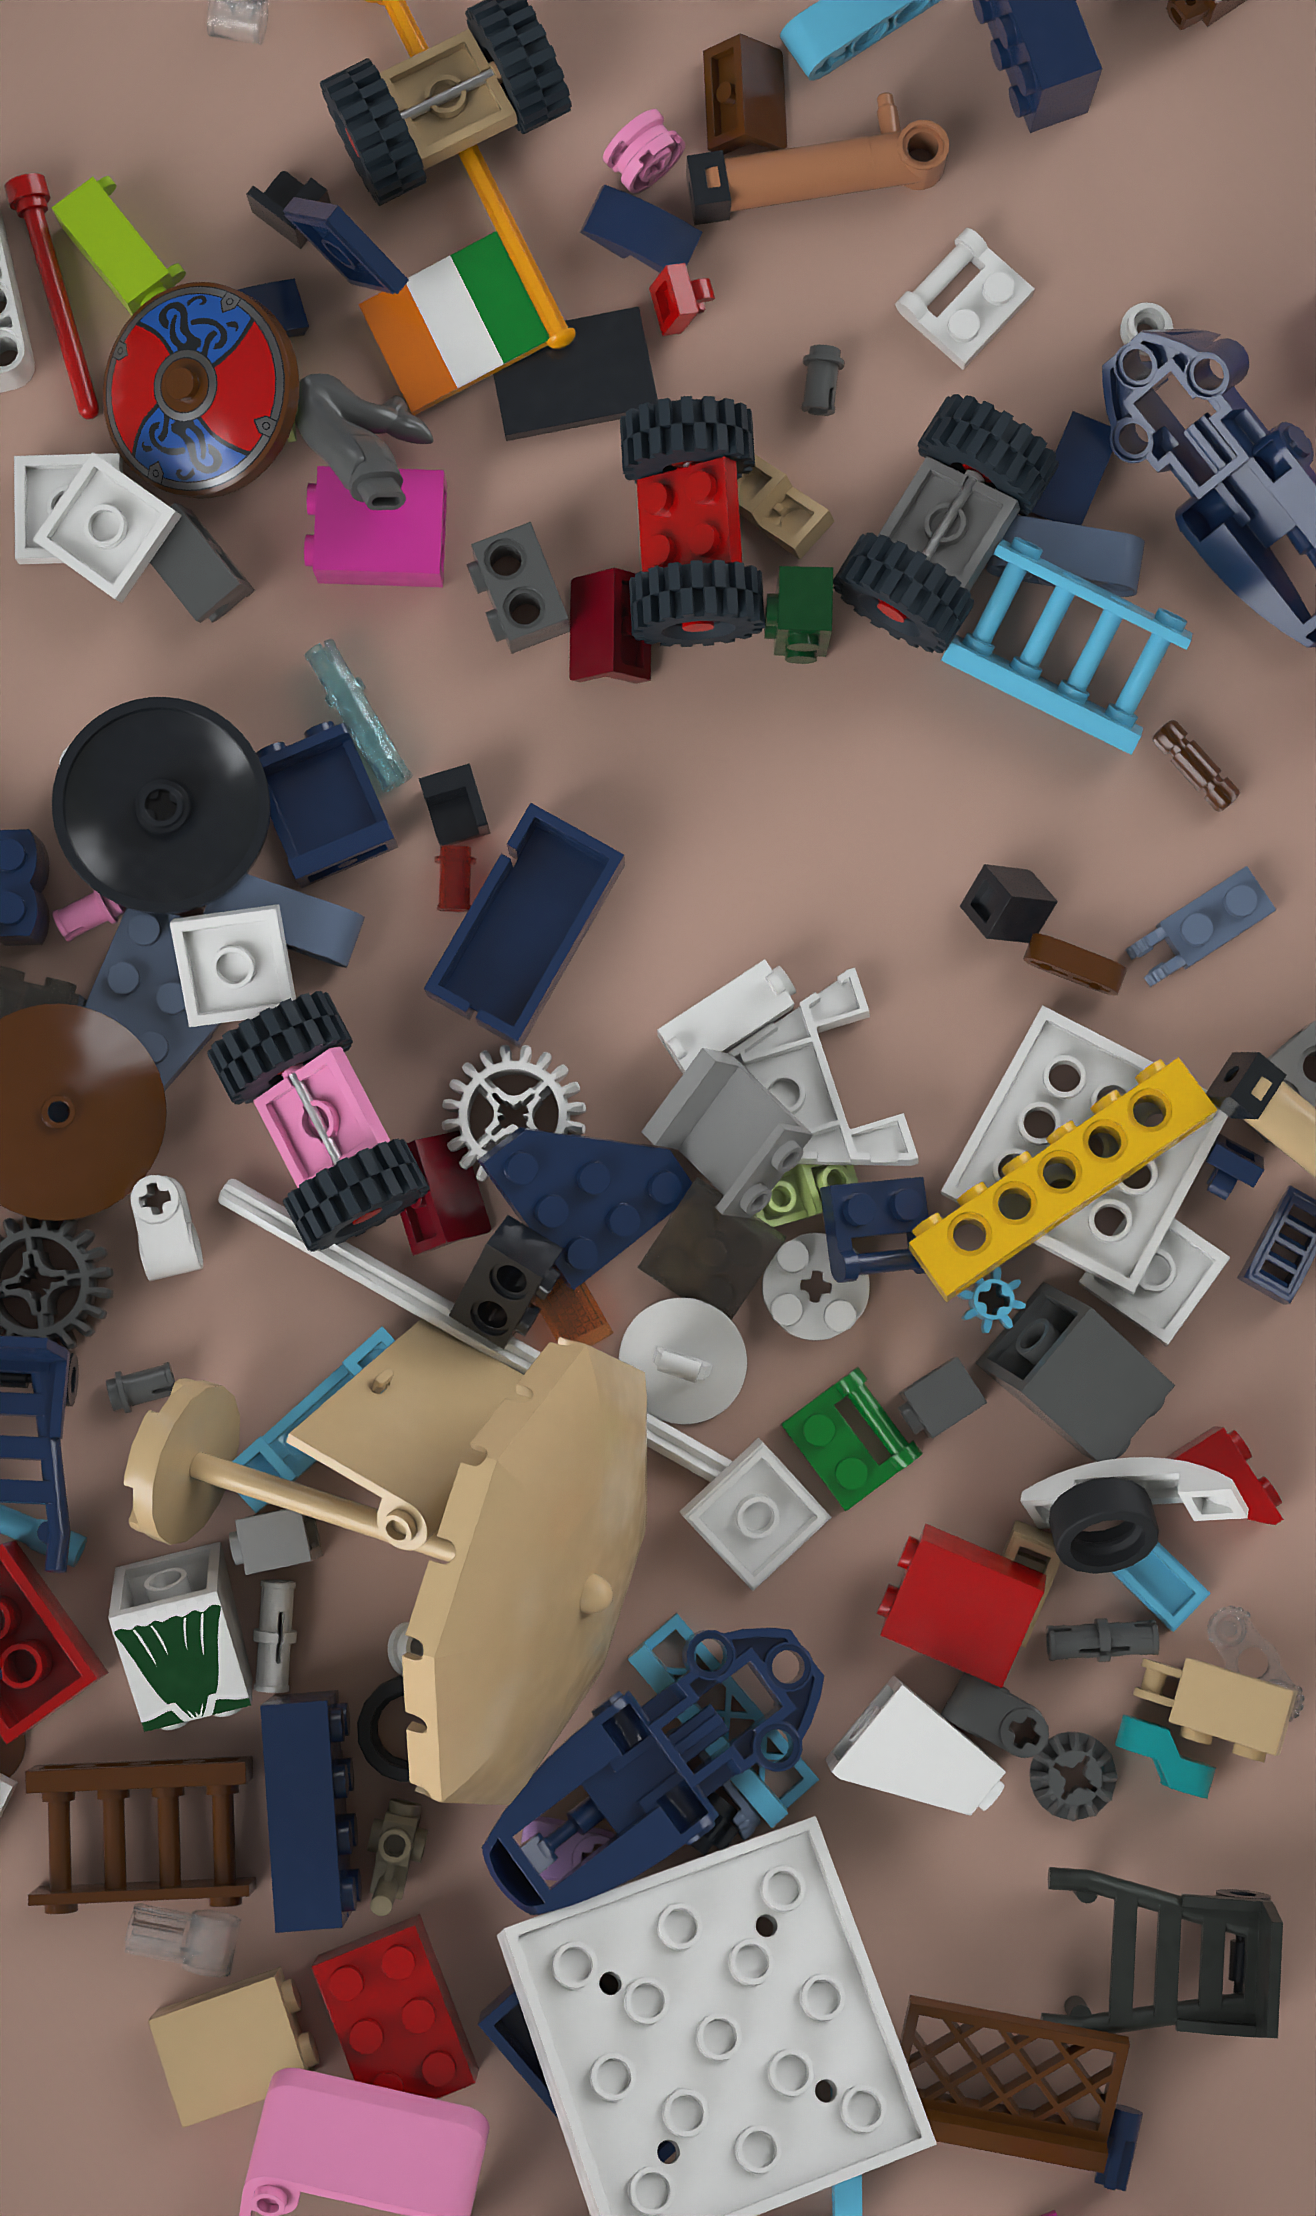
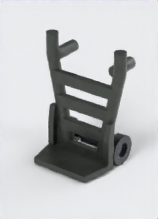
M1049 1867L1048 1889L1073 1891L1077 1898L1086 1904L1094 1902L1098 1895L1114 1900L1109 2012L1092 2014L1081 1997L1071 1996L1064 2004L1067 2015L1041 2013L1040 2020L1113 2034L1175 2025L1176 2031L1253 2038H1278L1283 1921L1274 1903L1271 1901L1270 1895L1249 1890L1221 1889L1216 1890V1896L1182 1894L1180 1896L1093 1870ZM1141 1907L1158 1912L1154 2002L1150 2006L1133 2008L1137 1909ZM1181 1919L1202 1925L1198 1999L1178 2001ZM1225 1932L1236 1935V1939L1230 1940L1228 1980L1234 1981L1232 1994H1222Z

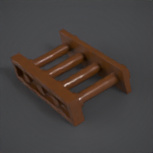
M235 1756L35 1765L25 1771L26 1794L42 1793V1802H48L50 1886H38L28 1894V1906L44 1905L45 1914H68L77 1912L78 1904L209 1898V1906L211 1907L241 1905L242 1897H249L256 1889V1877L236 1878L234 1794L239 1793V1785L247 1784L253 1778V1757ZM206 1786V1795H212L214 1879L181 1880L179 1796L185 1795L184 1787ZM151 1788V1797L157 1798L159 1881L127 1882L125 1798L130 1797V1789ZM97 1791V1800H102L104 1883L72 1885L70 1801L75 1800V1792Z

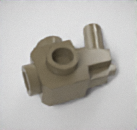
M391 1798L384 1820L374 1818L367 1851L377 1853L370 1893H373L370 1908L378 1916H385L391 1912L395 1898L402 1900L411 1861L420 1863L422 1861L428 1830L419 1828L422 1805L419 1803Z

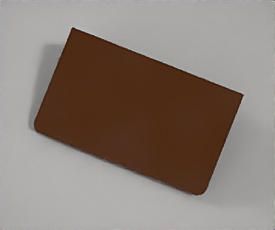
M741 33L703 50L708 151L723 150V154H727L750 143L773 151L786 149L787 127L782 51Z

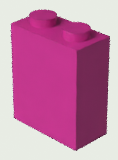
M317 466V482L308 483L307 514L315 515L314 535L306 534L304 542L305 566L313 567L317 582L323 584L443 588L448 489L444 470L399 469L403 478L401 490L406 497L404 505L395 510H370L365 502L357 501L352 497L349 490L344 487L330 466Z

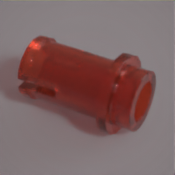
M461 845L440 846V856L434 857V863L439 864L438 911L468 912L470 909L471 865L477 864V858L471 857L472 847Z

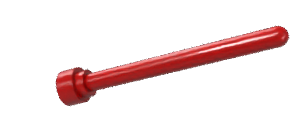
M38 173L19 175L10 179L4 185L10 208L17 211L18 217L25 220L79 414L85 419H94L99 413V405L45 218V213L48 211L47 203L51 199L44 175Z

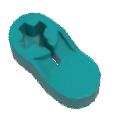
M1123 1714L1115 1745L1152 1758L1162 1785L1183 1793L1208 1799L1216 1767L1180 1755L1171 1736V1729Z

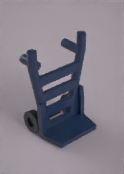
M0 1336V1387L28 1388L29 1383H32L33 1393L0 1392V1415L36 1417L38 1437L0 1435V1459L41 1461L43 1481L0 1479V1503L40 1504L46 1506L47 1521L40 1524L37 1530L39 1540L47 1545L45 1571L67 1573L71 1530L60 1439L63 1437L65 1407L73 1406L77 1395L79 1377L78 1357L76 1353H70L69 1350L48 1338Z

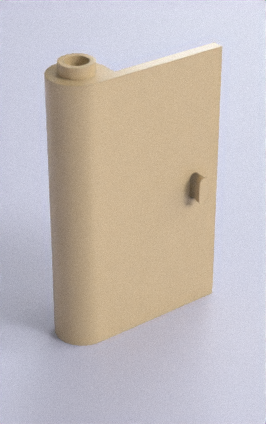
M421 1318L288 1434L286 1442L381 1497L382 1500L377 1512V1524L381 1534L393 1546L411 1551L420 1548L439 1529L460 1462L476 1466L485 1460L487 1454L472 1449L470 1444L480 1429L505 1398L517 1402H526L531 1398L516 1394V1384L523 1376L522 1373L478 1351Z

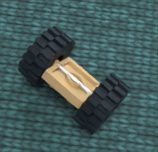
M484 0L467 8L465 11L469 29L379 73L372 61L366 58L320 81L321 92L328 105V111L335 122L337 132L345 144L344 147L349 157H351L356 171L361 176L366 189L370 192L378 206L425 184L427 177L424 170L514 125L518 131L526 134L571 111L572 102L569 98L568 86L563 80L565 77L562 68L556 61V53L546 38L547 34L542 24H539L533 7L528 5L527 0Z

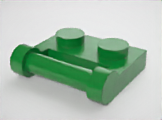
M859 1367L853 1369L780 1424L844 1511L849 1510L923 1454L914 1440L908 1443L864 1384L868 1379ZM846 1396L891 1454L890 1457L879 1465L834 1406Z

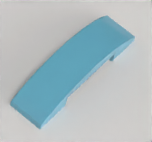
M383 1326L379 1328L348 1356L338 1369L232 1462L294 1482L318 1460L286 1442L288 1434L395 1342L394 1338ZM239 1494L256 1514L269 1504Z

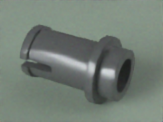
M813 345L810 347L809 354L803 357V364L807 366L804 401L801 406L803 412L808 411V414L829 416L835 413L834 405L838 371L842 370L845 365V361L840 358L841 350L830 345Z
M167 1362L161 1366L124 1376L121 1371L115 1372L116 1378L106 1380L107 1391L113 1410L124 1409L125 1413L132 1412V1406L170 1396L175 1383L170 1363Z

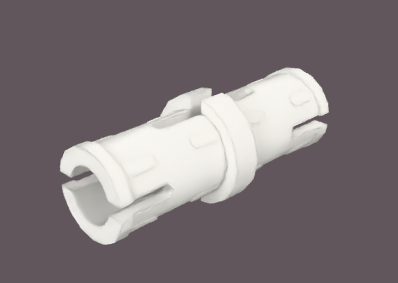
M281 1579L261 1580L260 1583L262 1588L259 1628L253 1629V1641L258 1642L254 1690L266 1693L289 1692L291 1644L296 1643L297 1631L292 1629L293 1599L296 1582Z

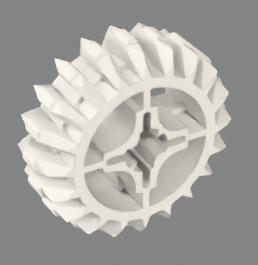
M502 1045L500 1047L502 1062L496 1064L493 1063L492 1057L487 1050L482 1051L480 1059L486 1068L479 1073L472 1064L466 1062L462 1069L472 1080L468 1085H465L459 1080L452 1079L449 1086L454 1092L462 1095L460 1101L445 1099L442 1104L445 1110L458 1113V1118L447 1119L442 1122V1129L444 1131L454 1132L460 1130L461 1136L448 1142L449 1150L454 1152L466 1146L469 1149L459 1161L460 1166L463 1169H468L479 1158L518 1129L514 1124L509 1125L506 1129L501 1127L500 1121L506 1118L504 1114H501L502 1108L495 1098H499L506 1106L509 1105L515 1110L519 1109L522 1105L524 1107L527 1106L529 1113L523 1114L524 1119L528 1120L526 1126L527 1128L538 1130L534 1124L535 1113L543 1104L542 1101L552 1093L559 1109L558 1125L555 1133L584 1134L586 1130L585 1125L580 1122L570 1121V1116L585 1113V1103H568L567 1098L576 1095L580 1091V1086L578 1082H572L563 1087L559 1084L567 1076L568 1068L562 1064L551 1074L546 1070L552 1059L551 1054L548 1052H543L536 1065L530 1063L532 1049L528 1045L522 1046L519 1061L512 1060L509 1045ZM506 1075H524L540 1081L533 1088L530 1087L524 1093L515 1096L507 1095L492 1083L493 1080ZM480 1092L493 1107L494 1117L491 1124L485 1129L486 1133L475 1141L470 1125V1115L473 1103ZM480 1166L476 1178L481 1182H485L489 1176L483 1167Z

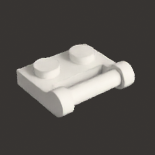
M966 228L954 240L956 247L913 292L906 291L895 303L899 313L962 370L1033 296L1035 290L990 250L983 238L970 228ZM969 262L973 263L980 270L978 275L938 317L934 316L927 306Z

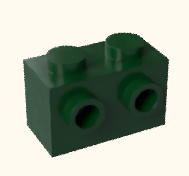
M779 566L776 592L767 593V604L765 607L764 639H774V655L785 656V661L795 664L814 663L817 661V657H826L832 633L833 567Z

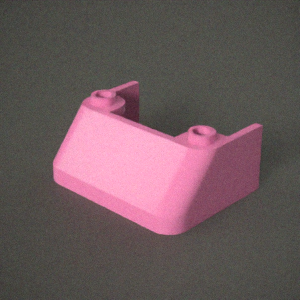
M281 2069L272 2076L265 2097L243 2188L239 2216H255V2212L263 2216L288 2214L298 2206L301 2192L405 2216H471L490 2129L489 2122L482 2113L471 2107L305 2069Z

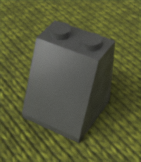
M1043 1282L1025 1303L1026 1307L1020 1309L1013 1317V1327L1010 1329L1004 1328L976 1364L1082 1454L1095 1462L1117 1459L1128 1449L1131 1438L1146 1420L1162 1408L1165 1397L1175 1385L1092 1307Z

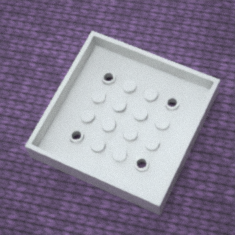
M816 1816L614 1888L572 1906L554 1910L506 1927L497 1935L591 2216H757L937 2145ZM759 1917H767L772 1922L773 1933L770 1937H763L757 1932L756 1921ZM603 1974H611L617 1979L618 1990L614 1995H607L600 1989L599 1980ZM821 2080L828 2082L833 2090L832 2098L827 2103L821 2102L815 2094L816 2085ZM663 2141L671 2142L676 2149V2157L670 2164L660 2161L657 2155L658 2146Z

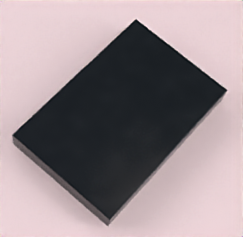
M639 307L565 320L568 328H574L576 331L574 340L568 346L560 349L546 346L493 374L506 441L619 420L621 416H626V411L631 408L639 410V405L647 402L658 404Z

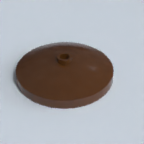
M43 1004L24 1008L0 1019V1206L26 1217L53 1221L83 1218L111 1207L127 1196L133 1190L136 1183L146 1176L157 1158L163 1142L167 1117L166 1097L160 1073L152 1057L142 1043L127 1028L114 1019L89 1008L69 1004ZM61 1101L67 1105L68 1117L65 1121L54 1122L49 1118L48 1107L51 1103Z

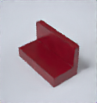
M614 567L575 577L571 580L569 678L571 681L585 682L602 677L614 678L634 684L651 681V644L644 643V640L638 641L632 636L629 580L631 577H635L636 573Z
M460 1131L416 1139L407 1143L430 1187L425 1196L418 1198L416 1203L404 1208L405 1211L400 1213L413 1256L433 1251L456 1241L491 1232V1224L473 1166L463 1169L459 1164L461 1158L468 1152L467 1146L454 1152L450 1151L447 1146L448 1142L461 1136Z

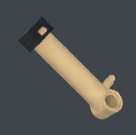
M1232 1052L1206 1092V1095L1228 1117L1246 1121L1316 1178V1108L1283 1082L1287 1074L1260 1052Z

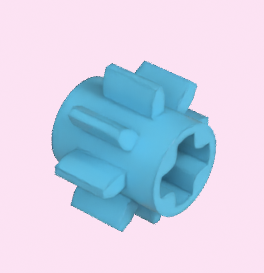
M997 1267L991 1272L989 1280L984 1281L981 1278L974 1283L975 1286L971 1291L964 1290L957 1295L961 1299L968 1300L970 1310L966 1311L961 1318L963 1321L972 1319L975 1316L981 1319L982 1333H989L992 1328V1321L997 1319L1006 1329L1012 1328L1013 1323L1008 1314L1012 1309L1018 1310L1026 1307V1304L1022 1301L1014 1300L1013 1290L1019 1287L1021 1281L1018 1279L1007 1284L1000 1280L1002 1274L1001 1267ZM992 1285L996 1287V1296L1004 1298L1003 1307L994 1308L990 1315L986 1313V1304L978 1302L979 1293L988 1292Z

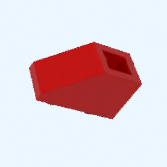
M1214 1426L1166 1457L1168 1459L1201 1465L1232 1479L1249 1508L1248 1518L1245 1519L1270 1525H1276L1284 1520L1276 1508L1282 1504L1280 1496L1265 1476L1257 1479L1246 1462L1252 1458V1454L1244 1440L1235 1430L1228 1433L1224 1427Z

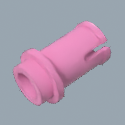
M93 889V893L61 909L54 910L52 914L62 936H65L66 941L70 942L75 937L107 921L111 924L117 923V916L125 912L124 906L105 898Z

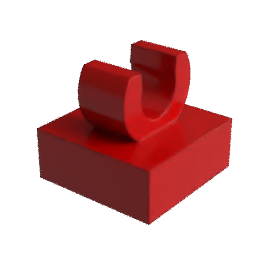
M685 263L666 265L649 287L662 336L681 334L698 313L706 310L704 302L715 299L710 279L701 278L690 281Z

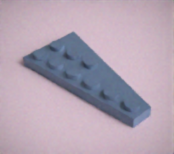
M126 908L84 1007L114 1019L127 1028L142 1043L152 1057L160 1073L164 1091H166L213 1037L212 1034L221 1023L189 1027L170 928V922L174 918H181V916L176 914L145 913ZM61 1101L51 1103L48 1107L49 1118L54 1122L65 1121L68 1117L67 1105Z

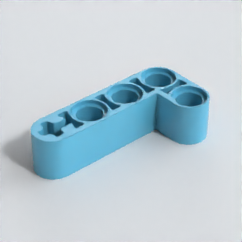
M819 0L790 20L782 29L780 39L808 79L814 81L835 70L941 0Z

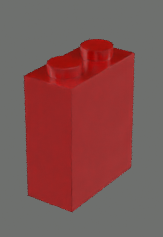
M925 1523L919 1539L909 1536L902 1550L897 1566L905 1569L899 1586L896 1587L888 1584L876 1614L885 1617L880 1636L1002 1688L1044 1594L1047 1575Z

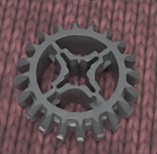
M23 1216V1230H21L19 1224L14 1219H5L3 1227L8 1237L4 1239L0 1235V1280L3 1268L11 1255L24 1245H26V1252L22 1253L23 1266L20 1272L15 1277L0 1282V1334L6 1330L4 1336L48 1338L57 1343V1338L59 1337L66 1349L72 1350L76 1348L77 1339L72 1330L76 1328L80 1334L91 1337L95 1330L85 1320L87 1316L91 1315L98 1319H105L107 1316V1311L94 1305L96 1298H113V1290L98 1287V1279L112 1277L114 1275L113 1269L109 1267L96 1268L95 1266L96 1262L105 1258L108 1254L107 1250L104 1247H96L87 1251L86 1248L93 1242L95 1233L86 1229L74 1238L78 1228V1221L76 1219L65 1220L59 1230V1220H42L40 1227L38 1219ZM42 1240H54L63 1245L75 1258L79 1269L56 1270L51 1264L49 1253L44 1252ZM37 1271H39L40 1275L64 1279L63 1281L52 1282L50 1289H44L47 1294L43 1297L40 1292L17 1288L30 1285L31 1278L37 1279L34 1275ZM81 1285L80 1294L75 1306L65 1318L55 1324L54 1315L58 1314L57 1302L60 1295L66 1290L77 1288V1286ZM2 1298H24L30 1306L31 1315L37 1317L38 1329L29 1328L13 1318L6 1309Z

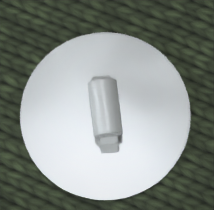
M670 1298L654 1303L644 1309L628 1326L621 1341L619 1351L620 1361L645 1372L647 1413L660 1420L675 1424L699 1423L719 1415L732 1404L739 1394L747 1371L746 1348L735 1324L715 1306L693 1298Z

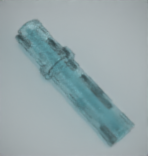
M334 639L325 640L323 643L325 645L324 648L319 643L309 649L304 654V657L310 663L327 692L324 698L329 708H336L379 781L382 791H391L393 784L397 788L408 781L413 774L408 770L364 695L363 691L366 686L362 679L359 677L354 678L337 649Z

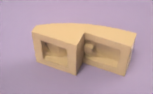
M755 455V467H752V471L749 474H742V478L737 479L739 513L798 559H801L835 522L827 508L794 488L785 473Z

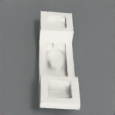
M1154 1457L1110 1459L1074 1467L1052 1475L1022 1491L1020 1500L1038 1529L1050 1528V1508L1065 1491L1092 1479L1109 1477L1131 1480L1144 1487L1151 1499L1152 1505L1184 1503L1194 1521L1248 1518L1249 1510L1235 1483L1229 1477L1194 1463Z

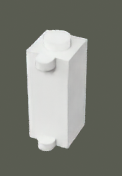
M764 959L659 1028L657 1036L682 1074H684L702 1048L728 1053L771 1022L777 1021L792 1011L795 1003L790 996L796 993V989L780 966L772 970Z

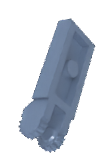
M1246 866L1158 923L1156 930L1135 942L1125 951L1132 960L1136 957L1140 958L1165 939L1175 957L1166 963L1161 962L1149 970L1148 975L1144 979L1152 987L1181 967L1186 970L1276 911V908Z

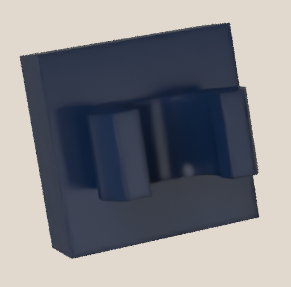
M1219 1133L1206 1157V1162L1215 1167L1207 1180V1191L1226 1200L1237 1180L1254 1188L1265 1170L1264 1158Z

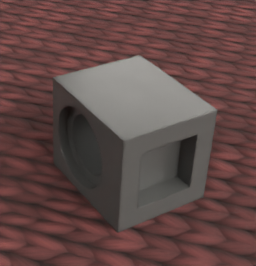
M954 1357L900 1391L899 1394L905 1403L899 1406L898 1410L915 1435L923 1430L928 1438H934L985 1405L987 1401L959 1358Z

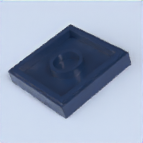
M293 197L283 210L284 216L350 284L390 294H398L409 281L338 205Z

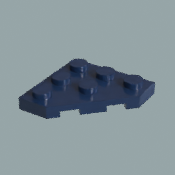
M519 1127L478 1159L480 1165L520 1221L563 1248L554 1265V1269L561 1273V1279L567 1287L573 1290L698 1192L670 1149L661 1146L633 1144L611 1139L560 1134Z

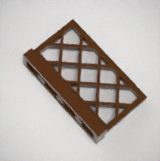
M909 1996L899 2043L910 2071L927 2062L940 2080L926 2089L916 2088L937 2142L1104 2174L1108 2158L1107 2140L1130 2048L1129 2036L925 1997ZM919 2015L942 2019L951 2032L927 2045L916 2031ZM982 2028L998 2030L1006 2042L981 2056L968 2036ZM1038 2038L1052 2040L1060 2052L1037 2066L1022 2048ZM959 2042L972 2059V2062L949 2075L935 2056ZM912 2045H914L918 2051L910 2055ZM1092 2049L1113 2052L1110 2066L1091 2077L1077 2059ZM1014 2053L1027 2072L1003 2085L990 2066ZM1069 2063L1082 2082L1057 2096L1044 2077ZM981 2072L994 2089L993 2092L978 2100L965 2097L957 2086ZM1036 2083L1049 2100L1038 2108L1030 2110L1020 2108L1011 2096ZM1106 2084L1103 2094L1099 2087ZM1091 2093L1100 2106L1097 2122L1073 2118L1066 2107Z

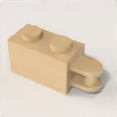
M1143 1658L1141 1666L1145 1667L1146 1671L1141 1688L1135 1687L1133 1695L1171 1707L1172 1710L1168 1722L1181 1726L1179 1736L1206 1745H1211L1213 1736L1234 1743L1232 1753L1263 1763L1267 1753L1274 1756L1281 1754L1298 1691L1194 1658H1186L1183 1670ZM1167 1675L1180 1678L1175 1699L1162 1695Z

